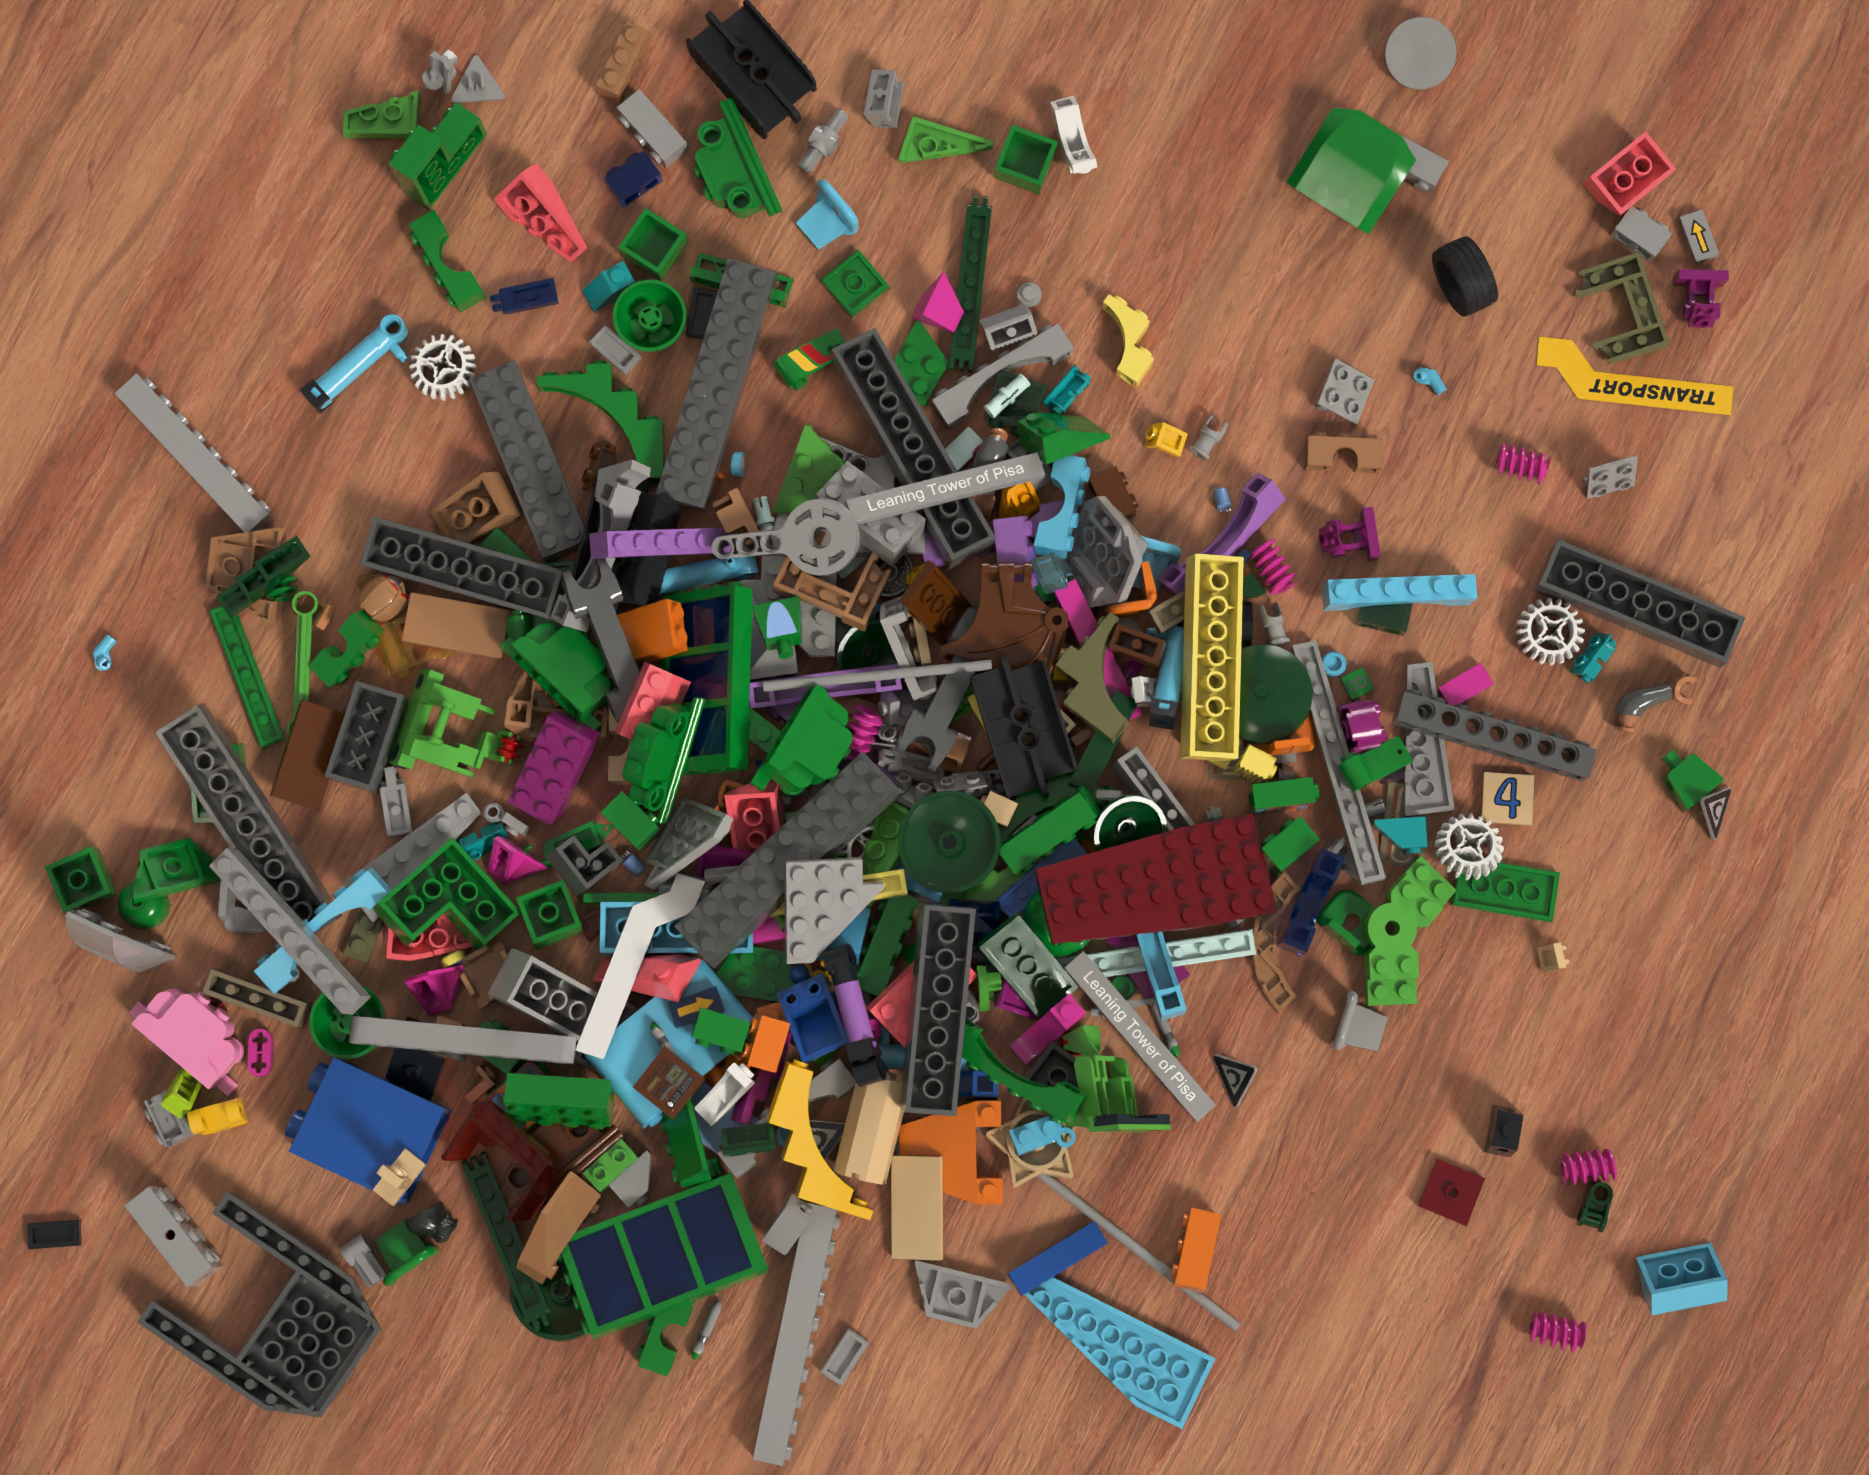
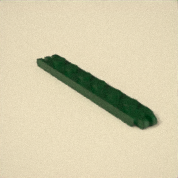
M973 195V204L967 205L957 299L964 313L955 332L952 333L948 370H954L955 361H959L958 371L963 372L964 362H968V372L973 373L992 212V206H987L988 196H983L982 205H978L979 195Z
M484 1151L480 1153L483 1163L479 1164L476 1155L471 1157L474 1167L470 1168L467 1160L461 1163L527 1324L532 1322L535 1331L541 1329L537 1320L539 1318L542 1319L545 1327L550 1325L547 1315L551 1313L540 1283L516 1268L524 1249V1244L488 1156Z

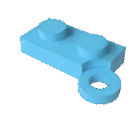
M1049 1116L1008 1132L1017 1156L1054 1142L1062 1148H1069L1076 1140V1135L1072 1129L1068 1127L1062 1128L1061 1124L1051 1120ZM1063 1133L1069 1134V1142H1063L1061 1140V1135Z

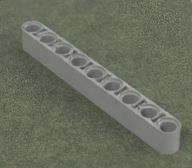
M352 1016L349 1043L574 1064L577 1038Z

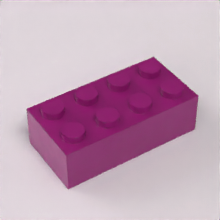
M558 709L547 716L508 803L550 826L561 819L601 733Z

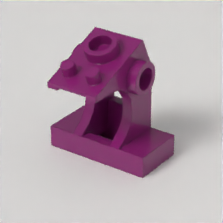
M1679 269L1674 275V286H1686V304L1683 305L1682 315L1683 319H1687L1688 327L1713 328L1715 319L1720 317V303L1714 302L1715 287H1723L1729 280V270ZM1694 296H1706V304L1695 303Z
M1373 507L1362 509L1360 512L1361 522L1341 525V520L1326 522V526L1319 529L1318 536L1322 554H1331V557L1345 556L1346 552L1366 549L1367 561L1378 560L1381 554ZM1353 531L1355 543L1342 544L1339 533Z

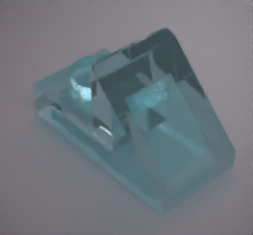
M1054 552L1031 560L1032 567L1046 594L1068 587L1067 577L1073 575L1072 568Z

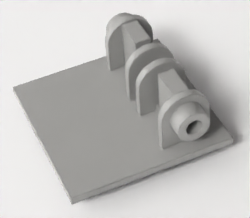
M1335 358L1332 366H1330V371L1322 387L1320 397L1316 402L1318 404L1317 409L1324 412L1328 409L1357 425L1374 379Z
M1635 455L1589 468V473L1586 474V477H1582L1583 486L1587 487V499L1602 497L1607 493L1627 490L1635 486L1638 456Z

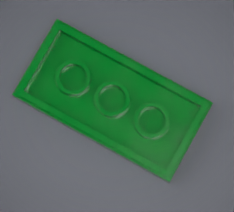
M1500 862L1497 863V868L1494 871L1490 870L1488 876L1485 877L1481 874L1477 880L1471 875L1470 879L1466 881L1464 874H1461L1459 877H1455L1454 888L1456 892L1453 894L1451 906L1552 923L1560 872Z

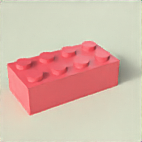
M914 961L866 1007V1010L903 1047H906ZM971 968L969 984L978 977Z

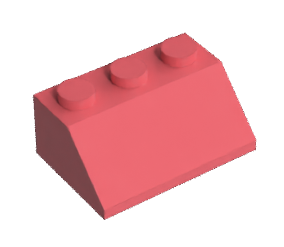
M1645 131L1584 180L1582 184L1598 203L1620 216L1672 174L1676 168Z
M644 662L614 732L632 740L636 727L641 722H651L652 715L659 706L672 703L682 704L691 682Z
M774 780L769 781L764 791L758 790L749 783L724 795L727 815L733 818L730 828L733 848L751 851L750 856L786 822L781 789Z

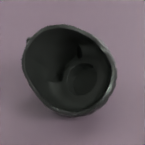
M438 1202L429 1209L420 1210L413 1218L406 1219L404 1223L406 1228L414 1235L430 1236L437 1243L447 1242L449 1236L456 1229L458 1219H454L451 1214L446 1213L443 1202Z

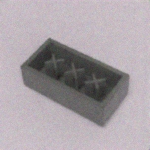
M356 681L325 777L331 781L378 795L385 774L384 768H387V763L409 699L402 694Z

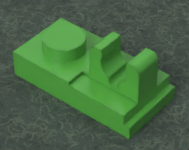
M980 965L977 966V992L979 1010L983 1012L990 1011V1001H994V991L1002 989L1000 972L987 973L986 966Z

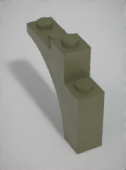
M1110 612L1107 617L1102 616L1095 625L1096 630L1091 637L1087 635L1079 646L1081 648L1079 651L1072 645L1067 650L1063 649L1057 656V663L1055 665L1061 674L1077 685L1076 687L1072 686L1064 695L1065 701L1063 703L1065 708L1113 744L1129 724L1127 718L1118 711L1111 701L1104 681L1106 651L1117 624H1120L1119 618Z

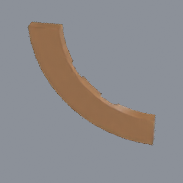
M1285 871L1271 884L1277 912L1255 917L1252 927L1256 955H1252L1254 971L1262 992L1277 1013L1281 1012L1297 997L1283 975L1277 955V937L1281 918L1290 901L1301 890Z

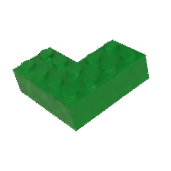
M456 102L453 107H449L445 111L443 120L438 127L434 126L430 132L420 125L415 130H410L405 137L403 146L392 153L389 166L405 195L429 211L486 137L487 133L481 119Z
M453 837L382 898L373 908L375 913L406 946L445 914L476 950L484 947L521 913Z

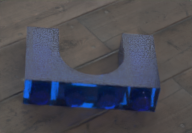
M1323 848L1315 854L1277 946L1278 948L1299 957L1307 953L1316 932V928H1314L1316 920L1331 886L1339 876L1345 857Z

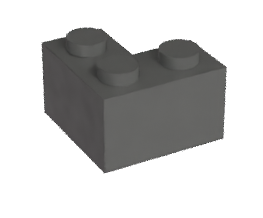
M574 835L545 856L576 897L623 861L608 841L588 854Z

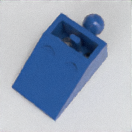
M802 964L794 965L790 969L789 977L796 985L776 994L786 1020L790 1023L789 1028L803 1063H807L849 1043L831 978L824 973L809 978V970L806 966Z

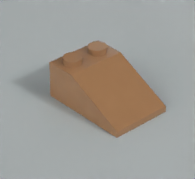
M499 472L481 473L430 511L443 536L474 544L489 536L496 527L502 529L522 515Z

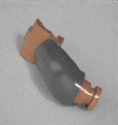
M1000 428L991 430L989 437L982 441L976 453L973 468L1004 461L1008 453V445L1006 443L1008 434L1006 431ZM995 491L972 496L984 518L990 520L996 499L994 496Z
M1690 674L1675 675L1665 684L1643 688L1623 696L1616 704L1614 713L1619 714L1618 721H1621L1620 726H1617V730L1635 732L1636 728H1633V723H1637V716L1642 717L1644 711L1662 702L1672 699L1679 703L1692 704V699L1682 697L1680 690L1684 683L1692 685L1698 679Z

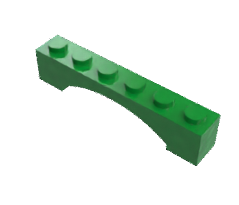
M965 1018L962 1058L967 1061L966 1065L976 1071L982 1070L987 1074L986 1077L990 1081L1007 1086L1009 1093L1029 1100L1028 1104L1039 1111L1043 1109L1050 1114L1049 1118L1056 1123L1074 1122L1087 1097L1086 1093L1067 1081L1059 1082L1056 1086H1050L1028 1080L1015 1073L1003 1064L990 1050L981 1034L983 1028Z

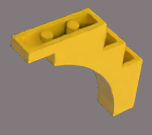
M794 1059L793 1063L786 1061L766 1120L770 1124L789 1129L780 1157L784 1161L803 1166L795 1195L810 1202L871 1220L873 1209L867 1206L868 1201L854 1197L853 1201H851L854 1189L830 1169L814 1141L808 1114V1096L813 1071L807 1068L808 1063H803L800 1060Z

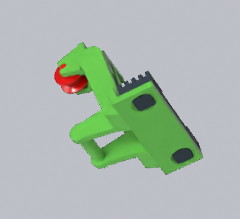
M420 669L387 764L401 769L412 770L415 759L470 778H473L474 773L468 769L457 767L458 763L470 768L480 769L483 758L512 767L515 758H520L517 754L518 748L524 747L520 744L522 738L512 732L498 730L497 735L490 732L480 731L474 748L461 743H454L453 747L443 743L441 738L450 714L467 720H474L477 710L490 715H494L496 710L481 705L482 699L441 685L444 674L430 669ZM431 708L439 709L440 712L432 736L422 735Z
M1081 1025L1079 1028L1068 1030L1062 1035L1060 1043L1062 1049L1071 1055L1082 1054L1080 1057H1075L1074 1068L1078 1089L1087 1094L1074 1122L1065 1123L1067 1126L1086 1127L1090 1132L1143 1133L1171 1130L1170 1114L1138 1116L1133 1078L1129 1075L1127 1061L1120 1057L1115 1058L1114 1056H1102L1099 1054L1098 1051H1101L1099 1026ZM1105 1062H1110L1109 1070L1111 1078L1109 1079L1107 1078Z

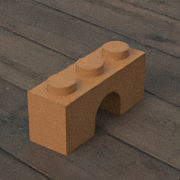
M626 21L596 84L599 96L618 104L623 102L631 85L630 78L637 61L642 62L651 43L649 30Z
M1316 432L1312 436H1308L1306 440L1305 470L1330 471L1333 466V456L1338 453H1347L1353 458L1355 473L1379 474L1383 468V439H1377L1376 435H1363L1362 438H1352L1351 434L1343 433L1338 434L1337 437L1327 436V433Z

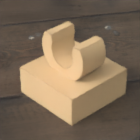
M1561 942L1537 948L1542 973L1566 968V965L1570 963L1569 959H1564L1563 951L1567 950V948L1562 946Z

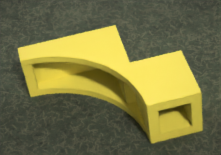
M1109 294L1103 302L1102 309L1117 323L1124 343V354L1117 368L1116 376L1137 388L1154 361V358L1151 357L1152 354L1147 349L1136 347L1149 328L1150 321L1142 311L1138 309L1132 310L1127 306L1125 300L1119 296L1113 297Z

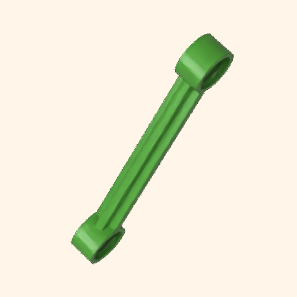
M308 591L297 593L292 600V607L297 613L293 718L287 725L288 735L290 734L291 725L294 722L300 700L309 702L310 668L308 666L311 664L313 614L318 610L319 601L313 593ZM305 594L311 596L315 601L313 609L307 613L299 611L296 604L298 597Z

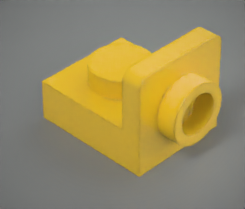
M1165 422L1155 423L1146 432L1145 447L1149 449L1157 448L1174 457H1180L1188 433Z

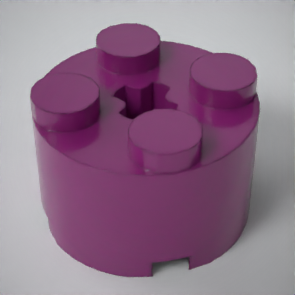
M1369 699L1337 706L1336 709L1337 712L1340 711L1339 719L1349 753L1368 751L1380 747L1381 742L1386 741L1385 729L1383 726H1380L1378 717L1380 716V707L1377 702H1371Z

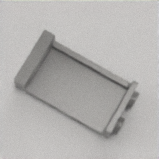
M901 597L880 604V622L899 667H917L900 627V623L907 621V610L899 602ZM937 675L904 678L914 701L917 699H929L937 692Z

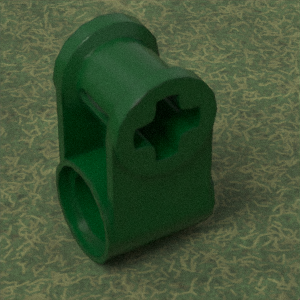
M1597 1181V1183L1591 1182L1587 1186L1583 1203L1578 1212L1577 1226L1586 1225L1596 1228L1598 1232L1603 1233L1613 1198V1190L1610 1185ZM1602 1186L1605 1190V1196L1601 1200H1596L1594 1190ZM1588 1216L1595 1217L1597 1220L1590 1219Z

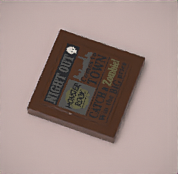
M664 1046L633 1088L671 1119H675L706 1078Z

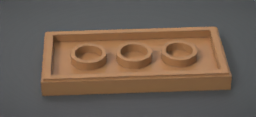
M411 592L402 642L501 660L503 650L499 645L505 641L507 631L506 617H509L510 610Z

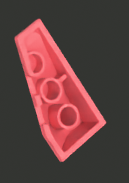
M679 953L644 956L631 991L679 1002L701 960L700 958ZM612 958L603 960L593 977L594 982L602 984Z

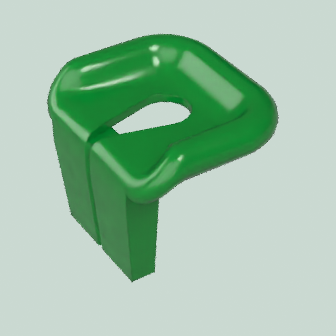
M1352 890L1337 892L1318 914L1317 922L1319 926L1356 956L1363 955L1371 947L1363 937L1362 924L1365 915L1373 906ZM1355 914L1359 917L1360 924L1357 928L1348 932L1342 927V924L1347 915Z
M406 1219L375 1239L377 1246L390 1267L388 1274L383 1278L385 1286L395 1285L397 1279L429 1257L439 1254V1247L436 1244L425 1243L420 1236L414 1235L406 1228L404 1223Z

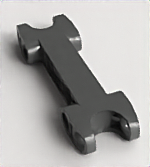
M596 559L597 579L592 586L587 588L579 586L569 570L561 573L566 599L575 619L587 615L615 686L614 689L604 693L610 711L618 724L639 676V670L613 604L623 601L621 589L606 560Z
M969 607L953 628L946 644L956 641L968 631L974 622L976 609ZM953 655L949 664L972 662V660ZM976 671L944 674L937 687V692L934 693L925 712L922 713L915 708L911 711L900 732L895 751L903 754L909 744L914 742L922 743L927 747L930 755L927 769L934 772L949 753L958 736V732L948 726L971 682L970 676L974 675Z

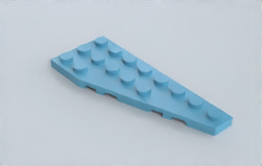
M1054 1277L1025 1294L1135 1406L1181 1429L1183 1428L1216 1358Z

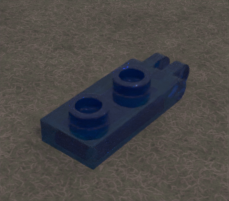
M554 278L499 289V294L490 296V300L493 303L501 301L499 304L492 305L493 312L503 311L505 315L559 304Z

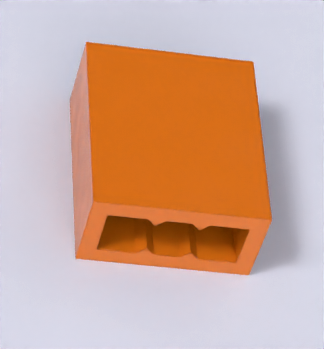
M664 599L618 615L619 622L637 666L643 665L644 662L651 663L688 651L687 634L683 621L684 611L680 602Z

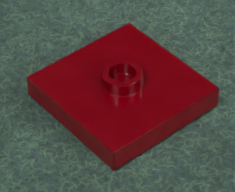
M1436 1159L1418 1207L1467 1226L1485 1178Z

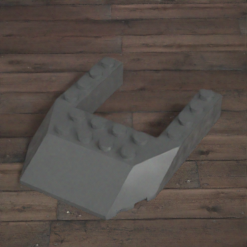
M226 1192L212 1214L296 1271L240 1354L160 1299L150 1302L137 1323L261 1409L322 1417L381 1331V1327L351 1275L318 1249L235 1192Z

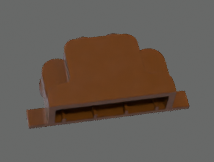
M537 1123L538 1129L531 1135L527 1132L516 1141L518 1146L514 1150V1157L518 1163L508 1168L505 1174V1181L508 1187L514 1190L523 1201L511 1211L520 1223L547 1205L570 1171L580 1177L587 1168L623 1137V1134L614 1124L602 1133L600 1129H593L588 1125H579L578 1127L571 1128L559 1123H553L551 1126Z

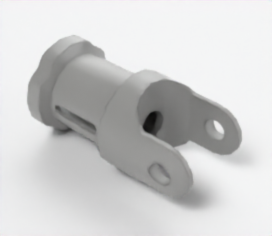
M1213 414L1200 430L1201 435L1195 445H1191L1189 448L1191 453L1205 461H1208L1210 451L1215 444L1220 442L1229 424L1226 422L1221 431L1218 432L1209 429L1208 427L1214 418Z
M1278 602L1273 603L1275 617L1268 616L1264 606L1259 605L1258 613L1262 627L1266 629L1268 635V645L1280 647L1290 643V639L1285 635L1282 624L1284 619Z

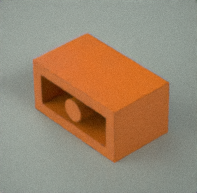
M755 1013L754 1018H751L749 1021L750 1027L747 1042L744 1043L742 1052H740L741 1063L776 1073L790 1023Z

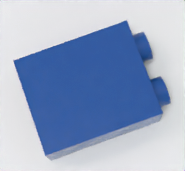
M333 1057L330 1065L320 1062L316 1066L307 1086V1090L316 1093L308 1112L301 1109L295 1111L286 1128L285 1137L293 1140L288 1152L373 1191L382 1178L377 1174V1171L382 1165H392L404 1149H408L425 1164L428 1163L452 1109L348 1061ZM425 1168L399 1199L398 1203H409Z

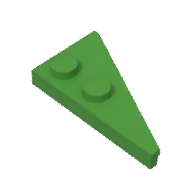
M913 116L898 162L909 163L990 151L993 149L994 141Z

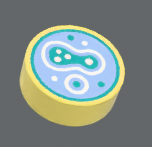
M463 950L455 951L442 958L441 964L443 968L457 966V964L466 960V955Z

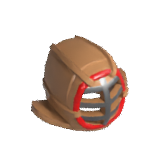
M384 571L377 575L368 573L360 575L356 581L357 586L361 590L358 595L359 606L365 609L373 620L382 622L391 620L397 626L403 625L408 610L407 603L410 599L403 581Z

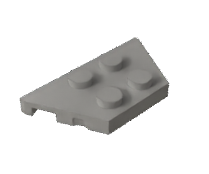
M918 1260L915 1261L926 1317L974 1329L979 1327L1003 1296L1010 1290L1012 1285Z

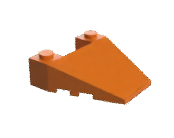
M975 1098L957 1105L956 1116L931 1114L901 1124L899 1129V1155L943 1156V1193L975 1204H1003L1002 1175H977L976 1127H1001V1099Z

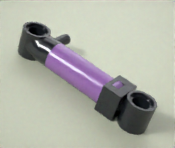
M847 943L823 951V962L827 972L831 975L849 1043L845 1045L849 1061L854 1062L852 1065L854 1079L859 1087L884 1081L887 1077L886 1068L880 1057L882 1053L878 1038H874L858 979L859 970L856 967L857 959L854 949Z

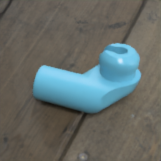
M1420 367L1413 372V379L1418 383L1431 385L1436 396L1447 390L1436 370Z
M108 634L93 651L95 666L100 671L110 669L111 657L109 651L117 642Z

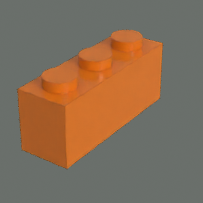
M1192 1207L1188 1214L1184 1213L1181 1228L1185 1229L1183 1239L1178 1238L1175 1253L1179 1254L1178 1264L1173 1263L1170 1278L1174 1279L1173 1286L1200 1293L1206 1290L1221 1214Z

